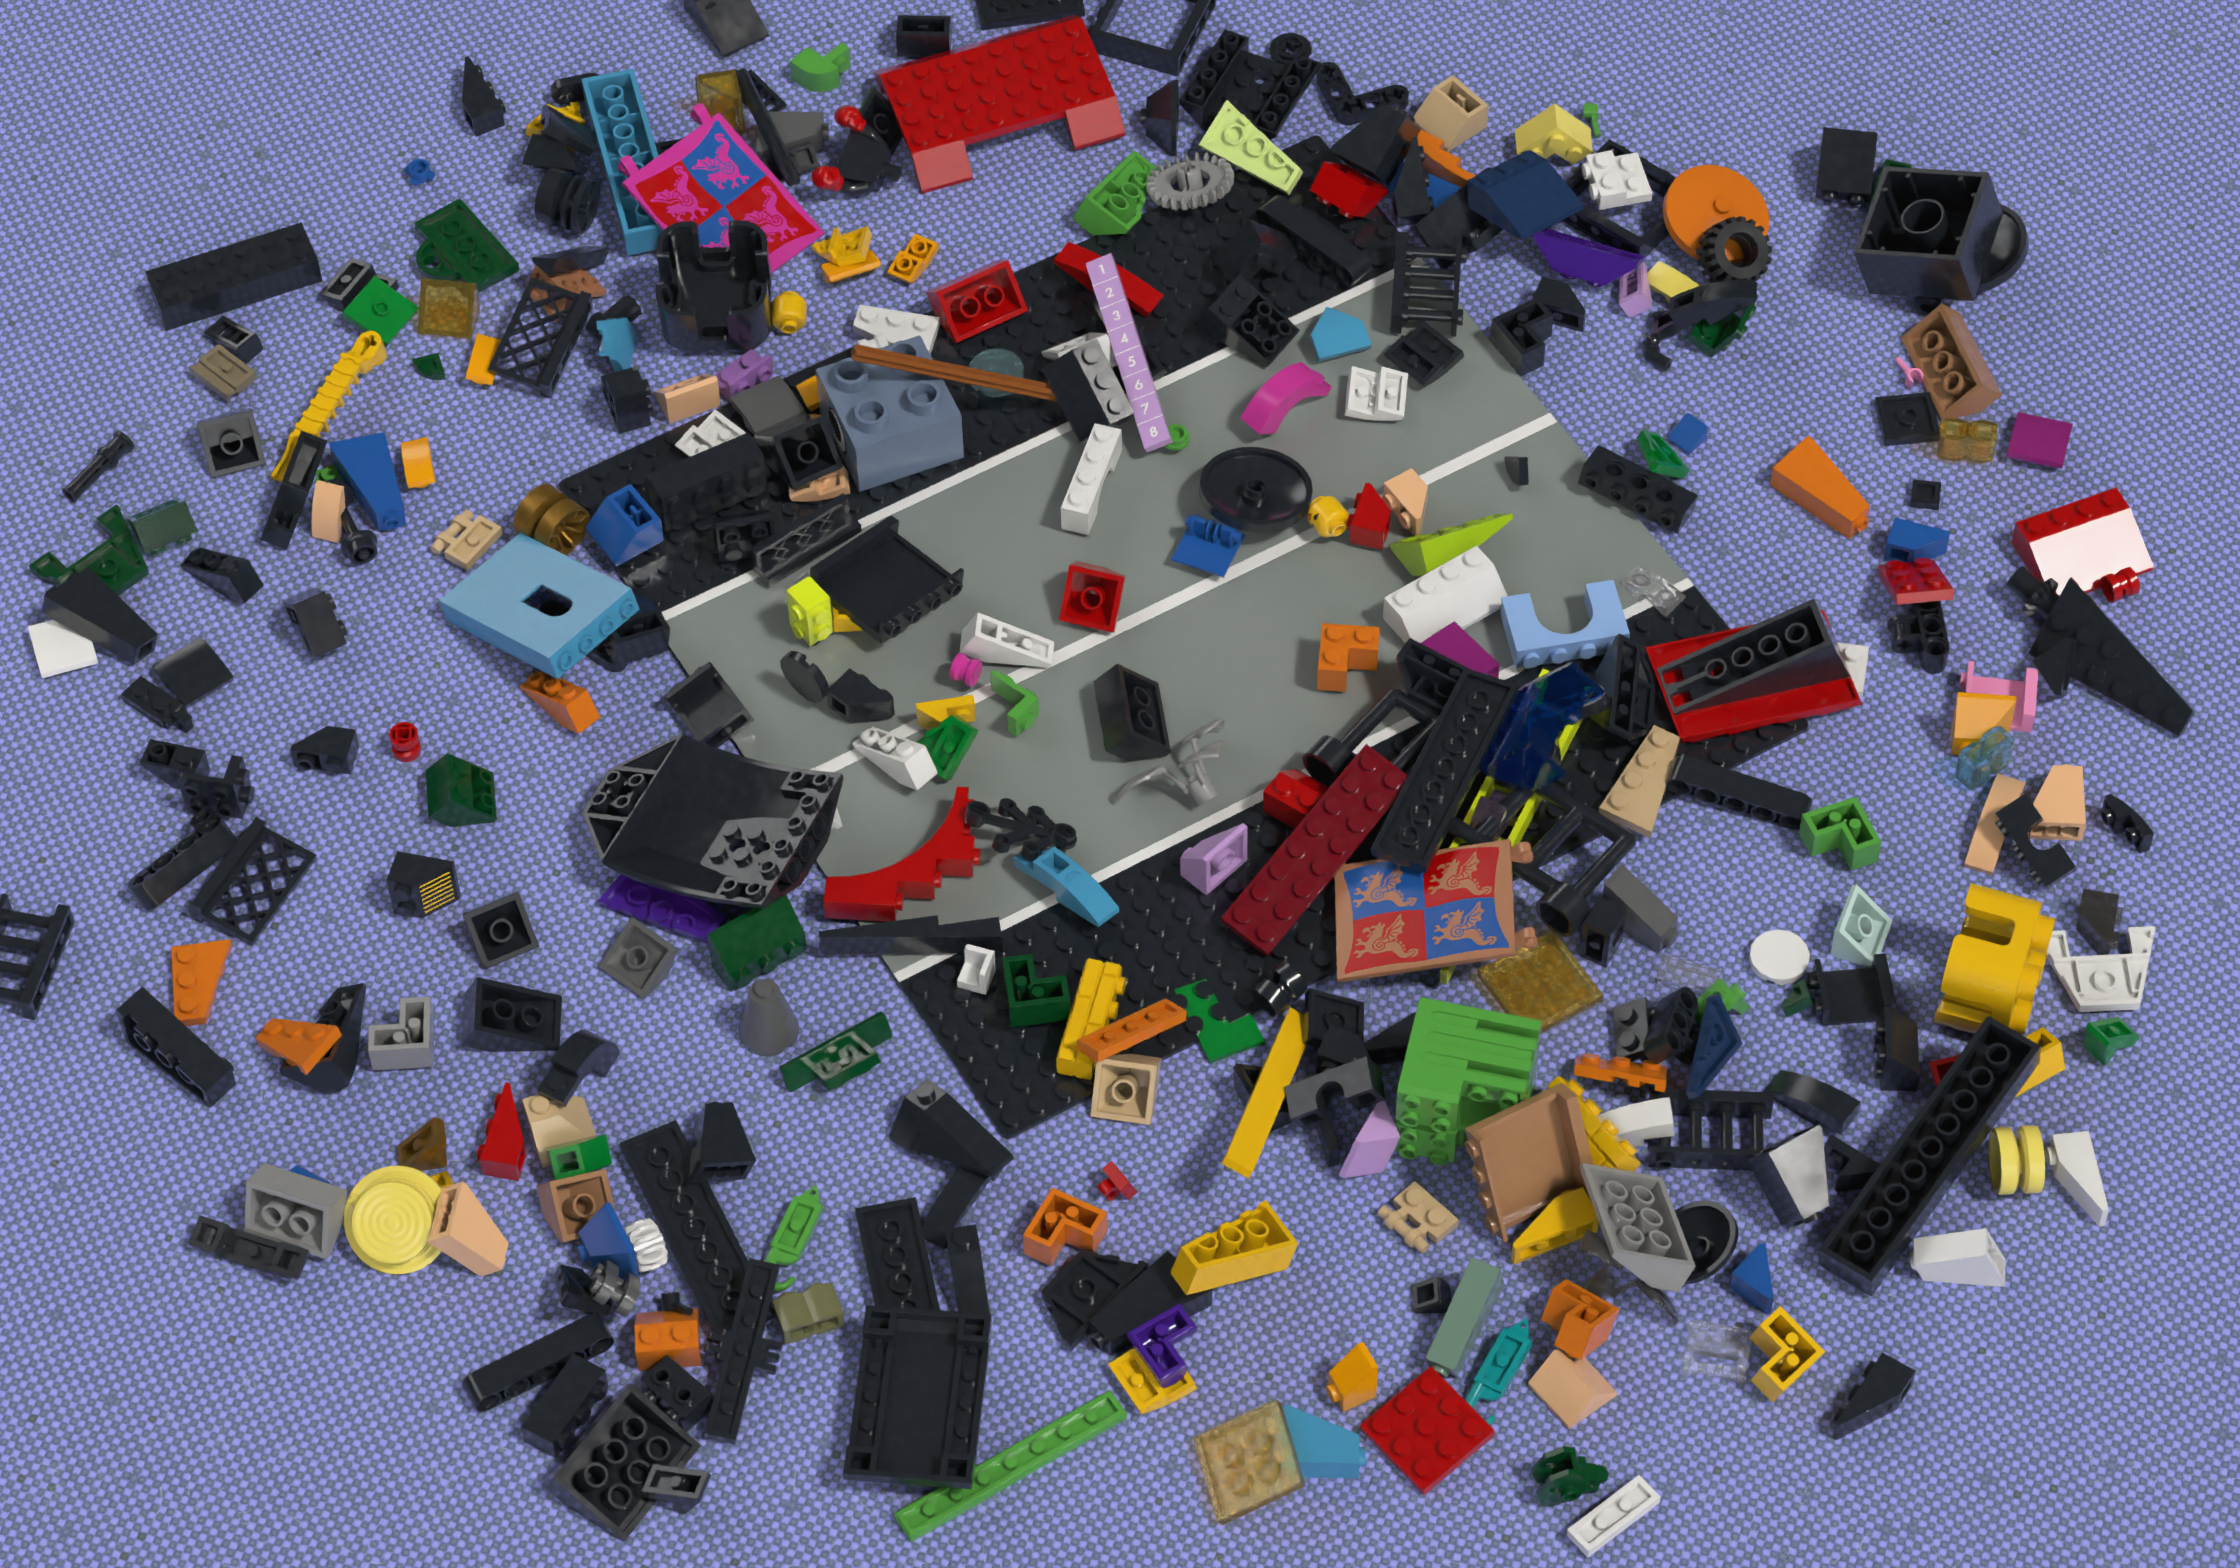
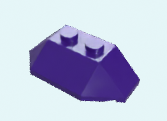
M1545 228L1533 236L1553 271L1561 273L1560 275L1567 279L1580 278L1587 280V284L1595 287L1605 286L1637 268L1645 258V256L1631 253L1549 228Z

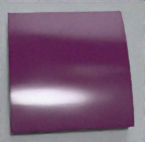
M2018 412L2007 457L2062 469L2073 423Z

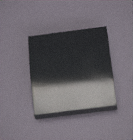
M546 104L542 107L540 124L544 125L543 132L588 157L593 154L596 139L592 129Z
M350 258L320 292V296L343 312L374 276L395 291L399 288L397 279L376 273L372 264Z
M1422 321L1407 338L1402 335L1384 353L1388 360L1405 373H1408L1410 377L1423 387L1442 377L1465 356L1460 348L1425 321Z
M202 637L197 638L152 665L153 670L167 690L171 689L178 701L183 703L186 708H189L234 680V676Z

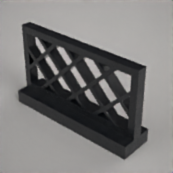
M531 277L490 363L488 372L539 390L540 395L551 399L593 308L592 294L584 291L578 294ZM535 287L544 290L548 297L533 302L530 295ZM562 298L573 301L570 308L560 312L555 304V301ZM551 303L555 313L541 318L536 308ZM533 310L537 320L523 325L520 320L521 315ZM558 319L561 324L560 330L548 334L544 324ZM540 326L545 336L530 342L526 331ZM522 333L526 344L512 349L509 342L510 338ZM548 342L551 348L549 354L537 357L533 347ZM530 349L534 359L519 364L515 354ZM512 356L516 365L507 370L497 367L500 360ZM535 365L538 366L540 374L537 380L525 377L523 370Z
M255 817L191 903V918L201 924L205 920L253 946L315 862L317 855L266 827L265 821ZM267 839H270L279 844L280 851L264 854L262 846ZM299 855L306 859L301 866L289 868L286 857ZM278 858L283 859L285 869L268 872L266 861ZM262 862L264 873L247 875L246 868L249 864ZM287 875L288 885L284 888L273 890L271 878ZM267 881L269 891L252 894L250 882ZM246 884L248 895L231 897L230 889L232 886ZM271 897L273 905L270 909L256 910L254 900ZM250 901L253 912L236 916L233 904ZM229 905L232 917L220 919L212 913L218 907ZM255 919L256 928L251 935L239 929L238 922Z

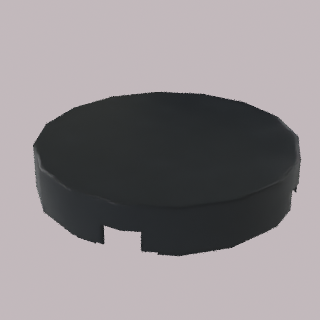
M789 651L780 661L785 678L805 699L814 703L820 702L827 696L828 683L824 674L814 663L809 665L805 661L807 657L803 653Z

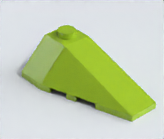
M1512 513L1493 514L1464 522V528H1462V525L1438 529V533L1418 534L1389 543L1390 549L1412 576H1423L1471 548L1480 546L1514 518Z

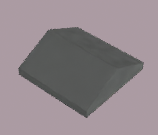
M631 917L599 964V967L645 999L667 978L678 948Z

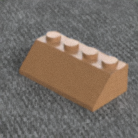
M1941 303L1901 337L1915 367L1919 368L1924 374L1922 381L1927 391L1930 392L1932 401L1942 420L1947 421L1980 413L2002 396L1961 313Z

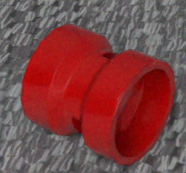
M2131 567L2119 570L2116 575L2113 573L2106 574L2100 580L2102 592L2111 603L2121 600L2123 595L2133 596L2140 591L2139 579Z
M401 722L390 729L389 738L393 756L401 762H411L417 759L421 754V745L418 731L414 724Z

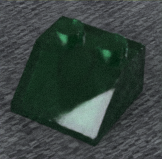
M174 498L124 518L140 550L144 553L150 552V555L165 551V545L176 541L177 545L190 541L193 539L191 534L198 532L186 501L180 498Z

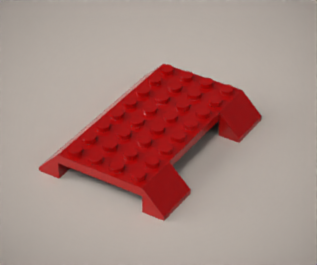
M1069 16L873 72L881 94H886L909 150L913 160L914 175L922 194L973 180L965 148L969 144L1066 117V131L1074 150L1125 136V129L1115 92L1084 21L1079 16Z

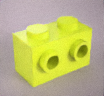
M810 576L786 590L789 622L796 637L799 639L803 638L809 646L826 639L833 632L830 597Z

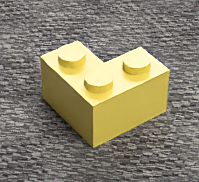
M1555 103L1515 129L1518 155L1524 151L1531 150L1547 159L1556 153L1571 165H1574L1593 152L1591 128Z

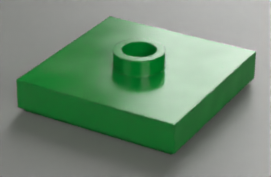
M374 276L347 306L341 317L362 332H377L381 336L385 348H387L415 316L419 307Z

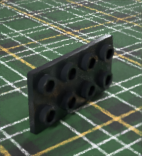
M1487 167V168H1485L1484 170H1482L1481 172H1485V171H1487V170H1489V169H1491V168H1490V167ZM1467 183L1414 225V229L1426 247L1456 249L1457 235H1463L1462 246L1467 247V254L1478 251L1504 230L1468 208ZM1435 259L1441 269H1447L1455 263V260Z

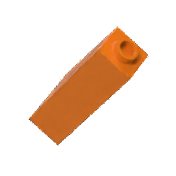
M1810 436L1802 440L1772 468L1770 486L1846 538L1850 539L1857 532L1861 533L1867 527L1870 505Z

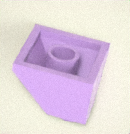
M1242 823L1206 838L1193 848L1190 847L1185 850L1180 858L1181 876L1202 893L1208 895L1247 861L1248 826Z

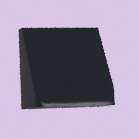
M1437 1276L1412 1284L1414 1313L1447 1312L1451 1303L1450 1285L1444 1279Z

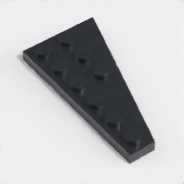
M2070 577L2033 643L2029 654L2037 658L2066 637L2078 639L2070 677L2177 736H2182L2195 710L2165 680L2155 666L2142 655L2141 651L2120 628L2097 606V603L2083 591L2073 577Z

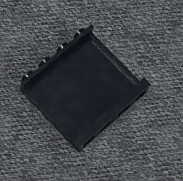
M892 515L810 568V577L830 597L831 606L840 613L847 615L853 623L881 644L891 637H896L910 624L917 623L922 616L931 610H936L949 598L957 596L963 588L964 570L960 568L952 574L900 536L898 534L899 520Z

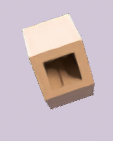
M1411 468L1384 482L1382 500L1389 510L1395 513L1404 529H1409L1413 535L1421 533L1427 506L1428 486Z

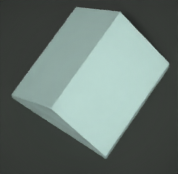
M1857 884L1852 885L1834 932L1830 956L1871 968L1874 954H1881L1893 920Z

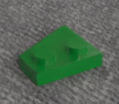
M1642 430L1636 437L1652 473L1662 474L1668 478L1672 476L1684 479L1690 470L1659 433Z
M951 715L943 720L937 728H932L924 733L925 736L916 743L926 746L938 772L937 774L944 780H951L975 739L978 730L960 716Z

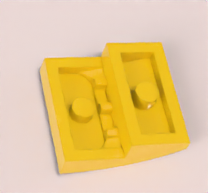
M1134 1348L1108 1364L1140 1414L1164 1407L1197 1389L1195 1382L1188 1372L1177 1383L1169 1387H1161Z

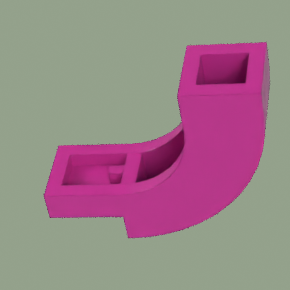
M1303 362L1289 365L1272 376L1257 391L1244 410L1241 419L1259 434H1275L1286 414L1296 403L1310 396H1327L1332 386L1324 381L1325 377L1321 373L1312 370Z

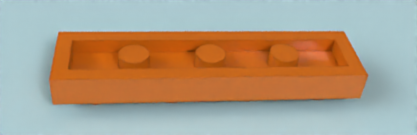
M1165 998L1077 1039V1050L1090 1059L1100 1062L1186 1021V1010Z

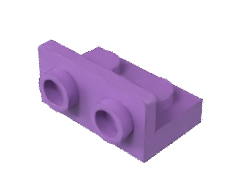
M750 349L715 374L718 380L719 393L730 401V396L769 380L774 374L773 360L768 354L761 357L754 350Z

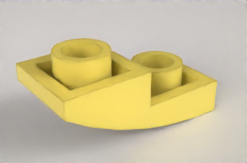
M1660 261L1647 273L1650 289L1664 295L1669 303L1671 297L1700 286L1686 275Z

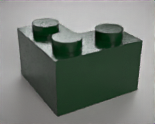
M1032 954L1002 957L1003 979L1011 1027L1068 1020L1071 1008L1066 975L1036 979Z

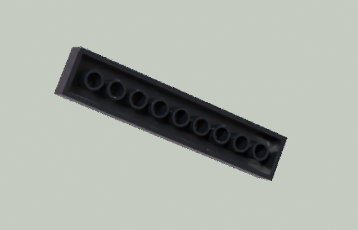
M1987 1016L1818 1250L1819 1266L1872 1297L1987 1137L1992 1127L1995 1126L2040 1063L2041 1046Z

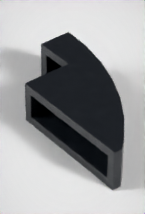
M304 431L300 432L260 540L287 550L312 486L327 440Z

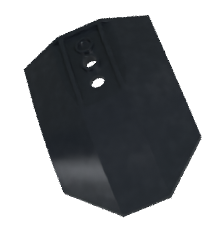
M682 733L610 768L582 813L601 861L605 866L635 881L687 897L764 909L799 887L829 839L844 777L841 773L791 768L743 757L687 737L685 733ZM745 843L744 847L738 848L734 852L731 851L736 844Z

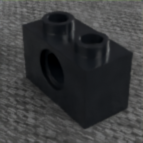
M1599 897L1583 922L1579 956L1606 968L1622 943L1627 909L1615 901Z

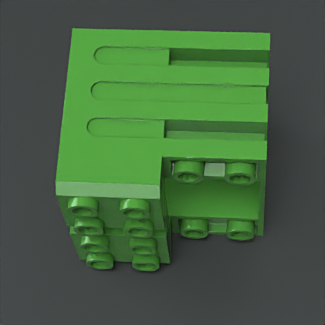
M1420 997L1398 1083L1395 1126L1400 1139L1394 1151L1399 1152V1155L1406 1159L1422 1156L1429 1158L1430 1162L1436 1165H1445L1447 1161L1454 1163L1458 1145L1466 1147L1465 1142L1468 1141L1465 1128L1532 1097L1536 1083L1542 1020Z

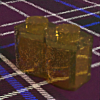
M1958 418L1941 420L1937 438V457L1947 461L1963 459L1976 463L1993 461L1997 443V424L1987 420L1971 422Z

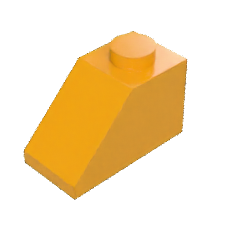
M1364 1342L1358 1343L1328 1374L1327 1395L1333 1404L1337 1402L1342 1412L1376 1398L1378 1365Z

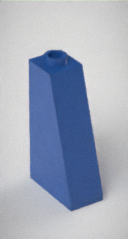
M385 432L329 442L333 466L337 469L346 485L353 489L355 498L377 530L382 531L406 526L404 505Z

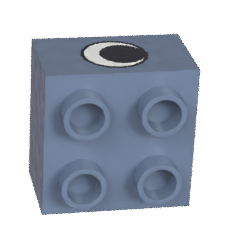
M920 335L879 348L932 359ZM852 357L816 369L819 412L823 415L828 430L859 492L964 458L962 416L943 379L853 361Z

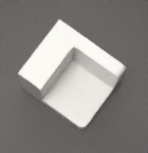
M966 944L964 949L965 963L957 979V987L986 995L996 971L995 951Z

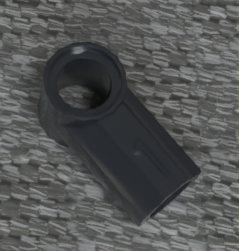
M623 296L604 314L602 312L593 314L587 323L586 331L602 341V335H599L600 330H597L596 321L609 318H627L632 322L642 314L641 307L631 296Z

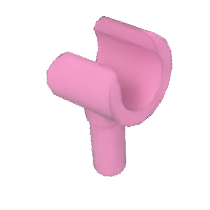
M1901 357L1895 359V362L1906 376L1905 386L1913 387L1914 380L1912 378H1915L1919 384L1922 383L1924 374L1919 368H1909Z

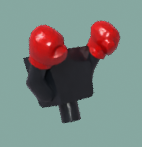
M844 105L837 108L834 113L836 123L842 127L850 128L851 131L837 168L830 166L815 168L811 174L813 185L819 189L831 190L833 192L839 191L850 197H857L869 194L872 191H879L884 179L898 182L901 177L902 167L890 164L892 156L888 149V144L876 130L866 123V120L856 107Z

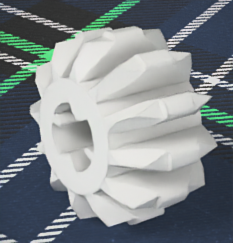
M650 1218L641 1219L624 1228L635 1250L638 1271L640 1273L653 1271L667 1263L668 1251L665 1247L666 1243L658 1229V1225Z

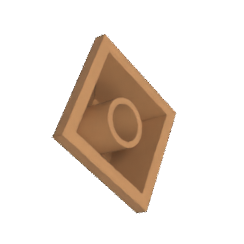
M606 1169L554 1180L536 1186L543 1216L561 1243L580 1239L579 1231L604 1204L610 1202L616 1213Z

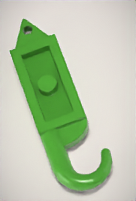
M817 1185L800 1196L794 1195L770 1244V1250L764 1260L765 1262L792 1265L800 1261L823 1213V1205L819 1201ZM791 1276L783 1283L776 1282L774 1291L788 1289L794 1283L795 1277Z

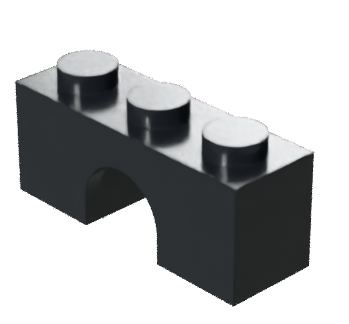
M2026 793L1996 812L2000 820L1995 822L2004 837L2010 834L2016 842L2012 849L2021 862L2025 859L2029 861L2033 867L2029 873L2038 886L2044 883L2047 889H2049L2077 870V867L2060 843L2046 850L2037 849L2031 844V831L2044 819Z
M1367 1056L1353 1058L1349 1063L1327 1068L1320 1074L1300 1078L1295 1083L1285 1086L1290 1119L1303 1130L1330 1121V1104L1341 1093H1344L1345 1099L1358 1110L1386 1100L1380 1067Z

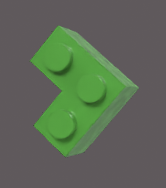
M1857 797L1802 814L1799 835L1811 857L1838 848L1851 871L1878 862L1881 840Z

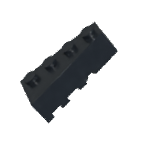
M143 986L116 1009L126 1043L211 1108L236 1085L232 1064L226 1058H220Z

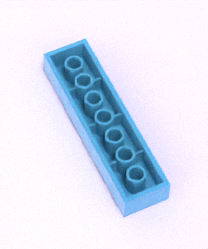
M634 68L583 78L581 80L584 101L592 130L595 133L598 152L627 256L657 250V241L663 231L622 185V182L629 177L618 169L621 158L626 155L633 159L638 170L658 157Z

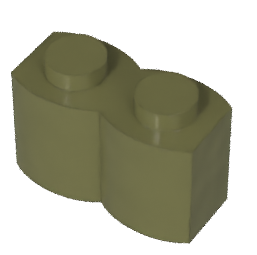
M815 1283L803 1292H786L772 1301L775 1319L785 1343L802 1341L814 1334L826 1333L845 1325L844 1312L832 1283Z

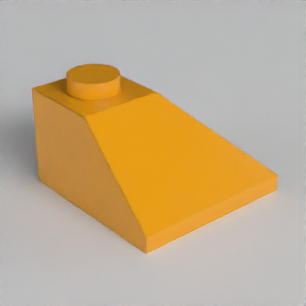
M1957 692L1951 722V755L1980 757L2010 734L2017 696Z

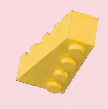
M1267 1200L1259 1203L1258 1207L1253 1211L1247 1210L1241 1213L1235 1221L1231 1223L1227 1221L1221 1224L1217 1231L1213 1233L1207 1232L1182 1246L1171 1270V1275L1184 1293L1189 1295L1286 1270L1299 1243Z

